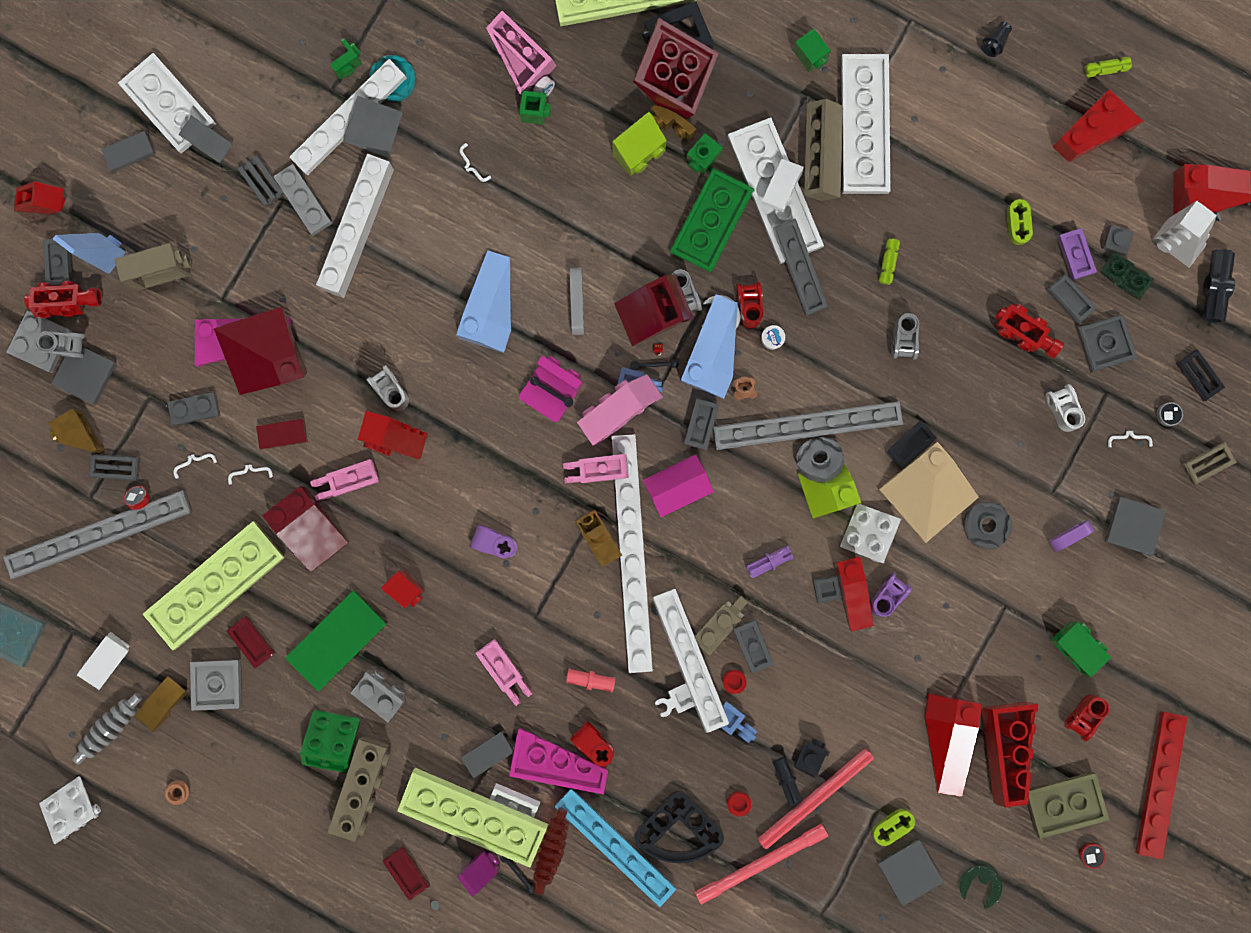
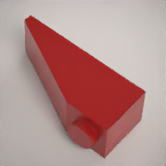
M861 557L833 562L850 632L874 626Z

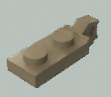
M739 596L733 604L729 601L722 604L694 636L698 646L709 656L744 616L740 611L748 602L742 596Z

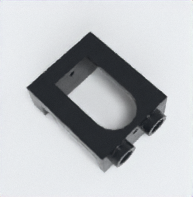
M696 1L644 22L642 36L647 45L659 18L670 25L689 18L697 37L695 39L713 50V39Z

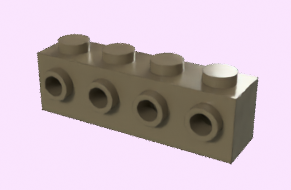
M828 99L807 103L804 196L819 201L840 198L843 106Z
M364 736L358 740L328 830L329 834L354 842L360 836H364L368 827V822L365 821L367 813H372L376 799L373 798L375 789L379 790L383 782L384 776L380 775L383 766L387 767L391 757V753L388 752L390 745Z

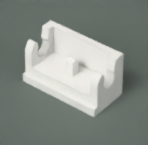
M110 632L78 672L77 676L100 690L128 653L130 646Z

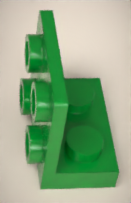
M314 710L300 751L302 765L348 773L351 764L350 755L360 719Z

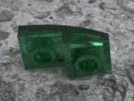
M1114 252L1100 273L1117 287L1140 301L1154 278L1134 268V263Z

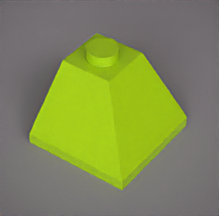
M845 463L841 473L827 482H815L808 480L801 473L797 474L812 519L861 503L855 482Z

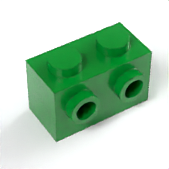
M1070 621L1050 641L1083 676L1092 677L1112 657L1106 652L1108 648L1100 640L1097 639L1095 641L1090 635L1091 630L1084 623Z

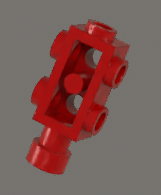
M64 281L58 286L42 282L37 287H30V293L24 296V303L26 308H29L35 317H71L83 314L84 305H89V307L101 306L102 294L98 287L87 288V291H82L80 286L72 281Z
M1010 304L998 311L995 316L997 322L993 327L998 329V333L1002 337L1012 338L1018 342L1017 345L1022 350L1034 352L1041 348L1052 359L1062 350L1064 343L1057 338L1052 339L1048 336L1051 331L1046 327L1048 323L1040 317L1033 319L1027 315L1028 310L1020 304L1013 306ZM1011 320L1013 326L1008 325L1006 321ZM1027 332L1032 334V339L1026 336Z

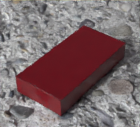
M305 419L256 426L260 450L308 442Z
M248 616L243 617L226 631L254 668H258L275 654L274 650Z
M404 846L383 859L382 862L409 901L429 888L430 884Z

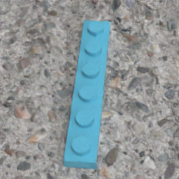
M570 788L556 803L555 808L659 907L676 891V887L573 788Z

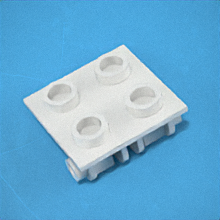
M857 504L840 547L868 557L875 562L884 563L901 519Z
M80 776L39 803L54 844L68 838L69 834L78 831L81 826L84 827L88 821L97 818L98 813L101 812L97 804H91Z

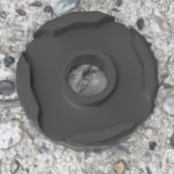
M818 437L815 440L810 439L800 447L797 453V466L801 474L808 480L827 482L841 473L844 466V453L841 446L833 439ZM819 455L825 456L827 458V460L823 463H817L814 461V459Z
M982 502L973 506L966 513L964 519V532L967 539L973 545L982 549L999 547L1009 539L1012 531L1010 515L1001 505L994 502ZM985 519H990L994 524L993 530L990 532H986L982 528V523Z

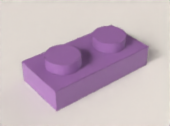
M1082 228L1057 237L1072 281L1097 272Z

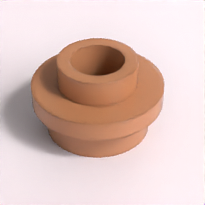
M181 780L171 782L165 789V797L173 805L183 804L190 795L189 786ZM176 788L181 790V796L175 794Z

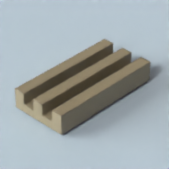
M1222 442L1181 465L1186 469L1187 476H1190L1192 485H1196L1237 462L1226 442ZM1223 449V453L1217 455L1216 457L1204 462L1203 464L1195 468H1192L1191 465ZM1225 457L1228 458V461L1197 477V472Z

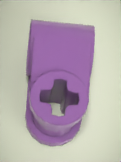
M479 524L470 544V547L500 558L513 557L518 549L516 541L511 537ZM508 542V547L511 550L503 553V548L500 546Z
M895 572L891 573L870 600L872 614L879 617L891 615L897 606L909 595L913 587L905 585L897 578ZM880 599L884 600L887 605L886 610L882 613L877 609V603Z

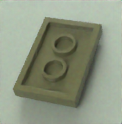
M1095 772L1030 788L1028 806L1037 837L1040 839L1109 821L1098 777Z

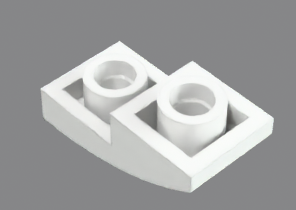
M781 159L764 195L762 204L784 212L804 167Z

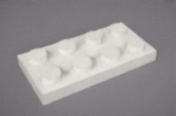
M154 53L118 82L181 154L192 145L178 135L191 115L209 128L216 125L214 120Z

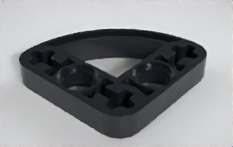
M674 791L637 828L634 839L641 850L658 860L669 863H689L705 858L716 851L722 845L724 835L720 827L686 793ZM675 797L677 799L683 797L684 807L677 806L673 810L676 816L673 817L670 811L664 807L668 805L669 809H671L675 804L673 799ZM660 813H664L669 817V822L665 826H659L655 822L656 816ZM693 813H699L703 818L699 826H693L689 822V817ZM678 820L703 843V845L686 851L666 850L654 844ZM651 822L654 829L659 831V833L656 834L655 831H653L649 835V842H647L646 840L641 842L640 833L643 832L644 834H646L651 829V827L648 826V824ZM707 822L710 823V825L707 826V829L711 833H715L716 831L718 832V841H707L709 839V836L704 830L702 831V834L699 833V831L704 829Z

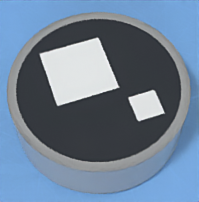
M1169 402L1161 405L1156 415L1162 425L1169 427L1181 422L1183 411L1178 404Z

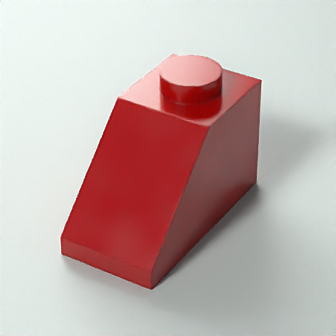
M32 182L16 188L14 211L54 214L61 212V209L64 207L65 197L63 196V188L39 182Z
M398 571L381 587L386 594L404 608H408L410 605L414 608L423 599L421 595L425 592L407 571Z

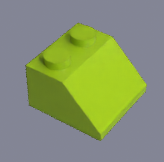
M650 112L612 141L613 156L630 176L635 172L637 174L641 173L648 166V161L652 158L658 159L666 151L664 148H666L667 140Z

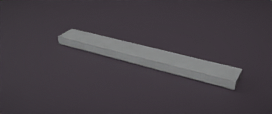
M900 401L714 426L713 432L716 450L899 426L903 425Z
M182 490L149 502L140 510L131 509L4 556L3 558L10 579H16L192 513L186 493Z

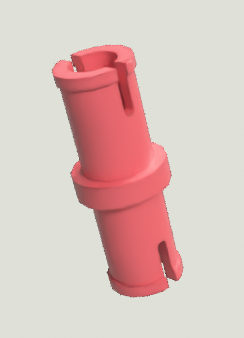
M569 668L566 684L584 686L587 690L594 688L613 693L615 677L597 675L594 671L587 673Z

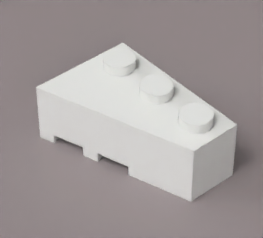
M1195 201L1168 218L1152 241L1157 244L1161 251L1170 253L1190 268L1205 248L1206 240L1209 238V232L1217 215L1198 201Z

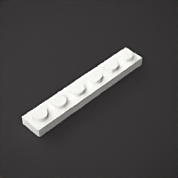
M388 59L290 158L306 175H309L343 141L357 95L381 104L407 77Z
M676 589L653 597V602L705 733L728 725V719Z

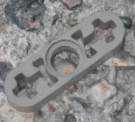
M582 267L570 268L572 335H584Z

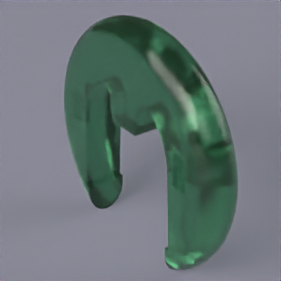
M976 865L963 873L959 883L960 894L964 900L973 879L977 876H980L979 882L987 885L988 881H991V891L984 905V909L995 905L1000 899L1003 889L1002 881L994 869L985 865Z

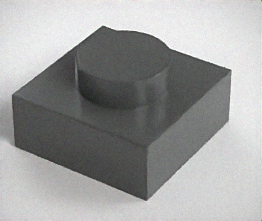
M1113 225L1109 226L1102 249L1125 256L1128 254L1134 232Z

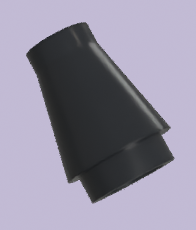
M1001 22L998 27L983 39L982 51L989 57H996L1001 54L1012 31V26L1007 22Z

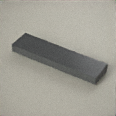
M792 219L772 227L804 314L807 316L827 308L826 299L797 220Z

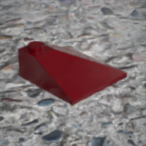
M659 18L633 83L658 106L669 109L687 120L695 115L719 53Z
M282 306L214 328L239 395L304 378L307 374Z

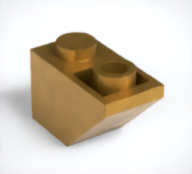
M596 510L575 521L602 567L622 556Z

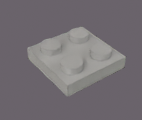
M27 310L6 353L53 373L61 355L40 352L35 346V337L44 331L72 333L73 331L48 319L35 317L32 312ZM51 336L45 337L42 341V346L45 349H50L54 344Z
M241 660L190 662L191 711L242 708Z

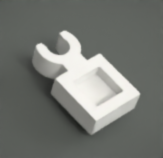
M686 683L668 691L670 699L661 698L655 701V705L664 703L667 707L666 711L660 714L661 717L668 716L673 708L679 714L695 706Z

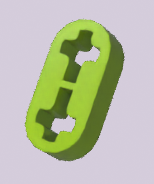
M1022 199L1015 200L1007 208L1009 239L1015 245H1024L1033 235L1031 208L1028 202ZM1017 206H1019L1020 210L1024 211L1020 215V220L1018 213L1013 211ZM1020 226L1021 232L1026 233V235L1022 239L1019 235H1016V232L1020 229Z
M898 809L873 826L872 837L879 845H890L914 828L915 818L908 810ZM901 815H903L904 817H909L906 820L908 823L906 826H903L902 824H899L896 827L894 826L900 822L899 817ZM892 827V829L886 833L888 836L886 839H883L882 837L878 838V836L880 835L879 830L881 828H883L886 831Z

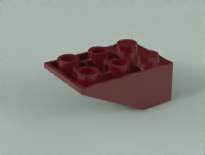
M676 274L664 275L614 303L632 346L694 318Z

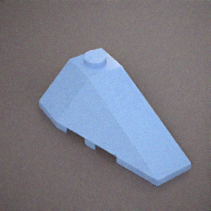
M100 233L55 235L53 240L73 255L108 274L116 266L114 259L123 257L126 253L119 247L122 243L112 235L105 237Z
M487 251L456 334L460 340L502 353L505 352L511 333L510 257Z
M717 294L715 295L681 378V382L723 399L733 378L737 302Z

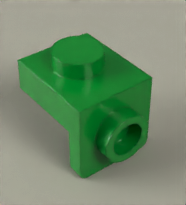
M345 38L341 42L347 52L329 64L339 80L352 75L355 69L362 64L358 57L361 54L353 42L349 44Z

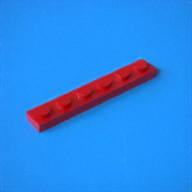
M1160 711L1135 852L1139 855L1163 859L1187 716Z

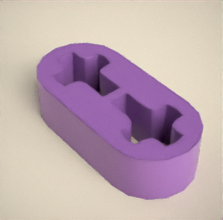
M1086 520L1049 540V543L1054 552H1057L1094 532V529L1089 520Z

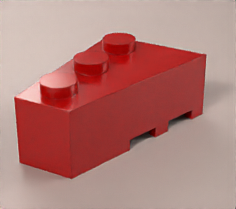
M1109 89L1052 147L1068 162H1071L1103 144L1109 143L1115 138L1134 130L1143 120Z

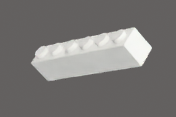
M367 154L316 285L321 290L341 298L345 297L394 171L389 161Z

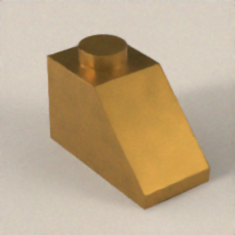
M71 409L48 423L51 428L50 434L57 443L97 453L105 451L85 415L80 410Z

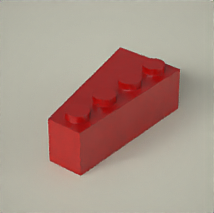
M365 411L357 440L364 442L363 447L383 455L390 456L391 452L420 460L428 433L414 427L411 428L410 425L393 418Z
M1025 701L982 707L994 804L1005 808L1028 804L1031 781L1030 761L1033 759L1034 753L1032 742L1033 734L1036 733V724L1034 722L1035 712H1038V703Z

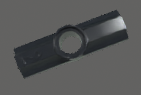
M1215 249L1212 251L1209 274L1203 283V293L1206 295L1203 320L1206 322L1223 323L1226 321L1228 301L1235 289V279L1232 278L1235 253L1232 250Z

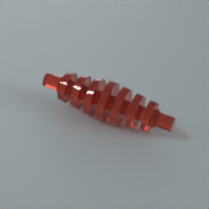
M559 807L556 817L550 819V826L547 827L538 848L539 853H537L536 871L534 872L533 879L537 882L534 892L539 895H543L546 885L552 883L553 876L556 874L557 867H559L564 856L563 849L566 846V830H568L569 823L565 820L568 810L563 807Z

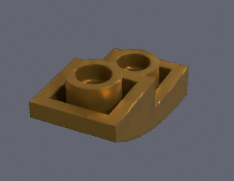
M656 105L651 107L650 113L659 128L662 127L667 132L673 126L675 134L681 139L685 138L688 142L695 137L696 128L686 119L669 109Z
M167 677L146 700L135 717L154 732L171 715L170 711L187 693L170 677Z

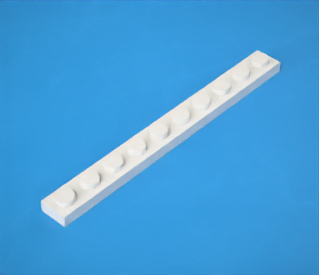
M635 434L612 436L613 455L627 454L629 478L615 480L620 552L622 553L620 558L629 673L650 672L653 670Z

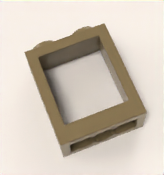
M171 243L114 259L120 282L136 291L191 276L189 268H192L190 257Z

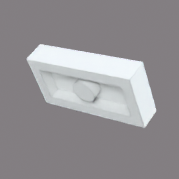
M497 783L490 797V800L533 818L540 805V801Z

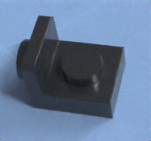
M815 738L812 741L805 739L794 766L817 776L825 757L829 755L830 751L825 748L826 744Z

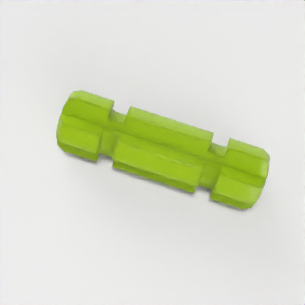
M1123 57L1120 60L1100 61L1098 64L1096 62L1088 63L1084 69L1086 77H1094L1096 74L1100 76L1117 73L1118 71H1128L1132 68V62L1130 57Z
M890 238L886 242L885 249L887 251L884 252L881 267L883 272L880 273L879 282L885 285H890L893 281L894 274L892 273L895 271L898 256L896 251L899 250L900 241Z

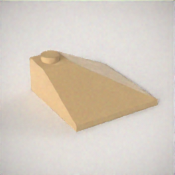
M938 442L929 445L879 489L924 543H927L978 498V495L957 464Z

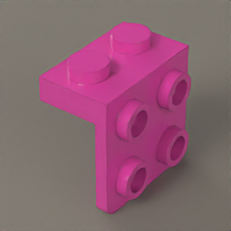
M541 356L537 362L538 368L532 375V377H538L541 383L565 398L574 399L583 386L582 381L579 380L581 376L571 369L565 371L559 367L561 363L552 356L548 358ZM530 380L519 395L521 401L553 422H558L568 408L564 405L563 401L537 385H531Z

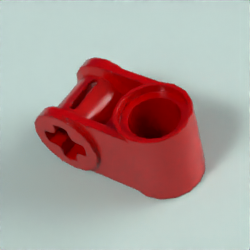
M758 281L756 284L743 286L736 284L741 322L747 328H756L760 325L764 316L761 282ZM754 311L758 315V319L754 321L749 320L746 313Z
M1094 694L1086 695L1076 709L1068 716L1064 727L1075 731L1084 742L1088 741L1108 715L1110 709L1108 702ZM1095 701H1098V702H1099V708H1098V710L1095 711V712H1092V711H1091V705H1092V703L1095 702Z
M586 721L570 737L572 743L597 766L604 767L611 763L614 757V748L590 722ZM598 750H607L608 753L606 756L608 759H606L605 757L600 759L598 757Z

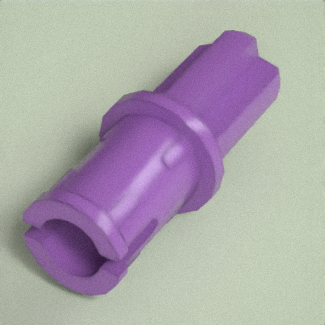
M786 545L771 554H764L765 557L747 565V572L751 578H754L766 571H774L775 567L792 560L793 554H790L791 550Z

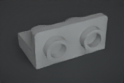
M368 670L364 673V677L351 694L386 722H390L407 698L403 696L404 691L393 684L391 687L384 681L386 677L379 671L374 670L372 672Z

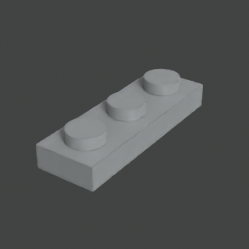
M293 164L273 176L312 236L332 224Z

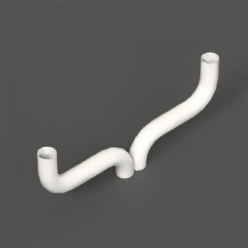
M465 143L460 147V154L466 161L465 169L467 172L473 171L480 181H488L491 179L490 175L482 178L475 168H468L470 162L463 153V149L468 146Z
M1126 431L1124 436H1112L1108 440V447H1112V440L1126 439L1130 435L1134 439H1147L1149 447L1153 446L1151 437L1147 435H1134L1133 431Z
M206 454L198 458L194 455L188 456L186 463L174 468L175 479L179 478L177 470L188 466L192 459L200 461L211 457L213 462L217 463L213 454Z
M246 465L243 471L231 473L228 476L229 485L232 484L233 476L245 474L248 469L253 472L266 470L269 472V478L273 477L272 470L268 467L253 468L252 465Z

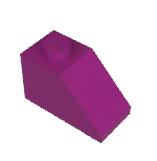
M484 849L462 867L457 878L473 897L498 873L500 861L492 851L489 853Z

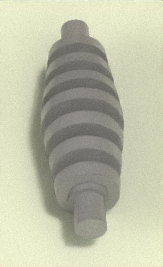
M134 693L129 700L122 699L118 702V706H113L110 712L108 711L103 714V718H99L95 725L90 728V733L85 735L84 741L79 743V752L72 760L80 765L86 757L93 758L97 755V752H101L105 746L112 743V739L115 740L120 735L119 732L124 730L125 724L130 722V716L136 714L135 706L142 700V697Z

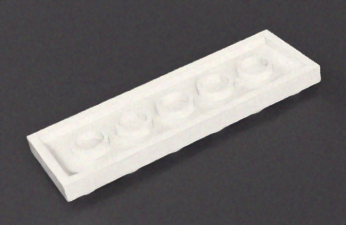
M842 54V194H889V54Z
M772 118L728 134L727 138L745 182L748 186L755 189L752 199L779 265L785 263L772 227L789 220H797L808 253L823 248V242L798 182L784 212L762 204L764 195L781 159L789 161Z

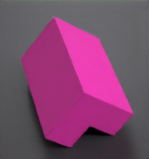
M696 455L643 480L660 517L714 492L707 473Z

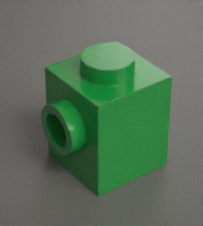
M812 29L797 40L793 47V52L809 72L814 68L817 70L822 68L828 62V56L831 52L815 29Z
M522 91L520 106L521 122L545 125V118H550L551 103H547L546 93Z
M704 133L687 153L686 161L688 162V167L695 173L700 172L704 175L720 157L723 147Z

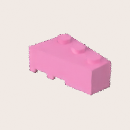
M503 11L486 27L521 96L522 91L533 92L536 83L542 77L548 76L557 66L553 59Z
M647 374L629 383L627 380L622 381L615 387L616 392L614 394L608 393L598 400L600 405L596 408L591 406L582 413L584 417L577 423L592 445L605 440L627 424L634 416L644 412L645 408L650 404L663 398Z

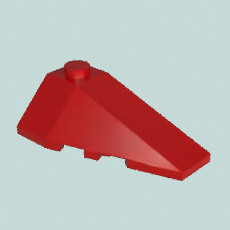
M1184 164L1173 172V215L1195 201H1198L1213 213L1251 202V171L1212 165Z
M928 694L924 718L928 730V741L932 753L933 770L938 793L962 797L980 722L982 704L976 701Z

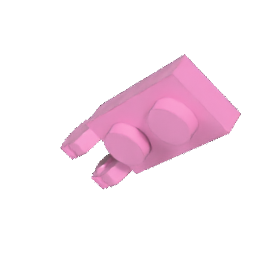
M627 454L579 459L577 462L563 463V468L567 470L580 468V476L565 478V484L629 478Z
M373 459L328 473L325 477L311 481L310 484L311 487H319L329 482L331 490L315 495L316 501H320L378 483L380 480Z
M496 639L475 653L500 689L506 692L515 706L520 704V700L510 687L516 682L526 696L532 695V691L522 679L523 676Z

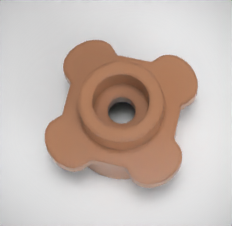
M741 377L734 380L733 387L736 391L734 398L736 400L756 398L755 379Z

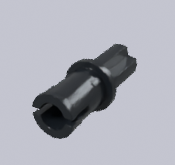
M784 756L773 760L772 763L780 780L778 785L782 786L788 804L790 806L802 802L795 783L796 776L792 775L787 757Z

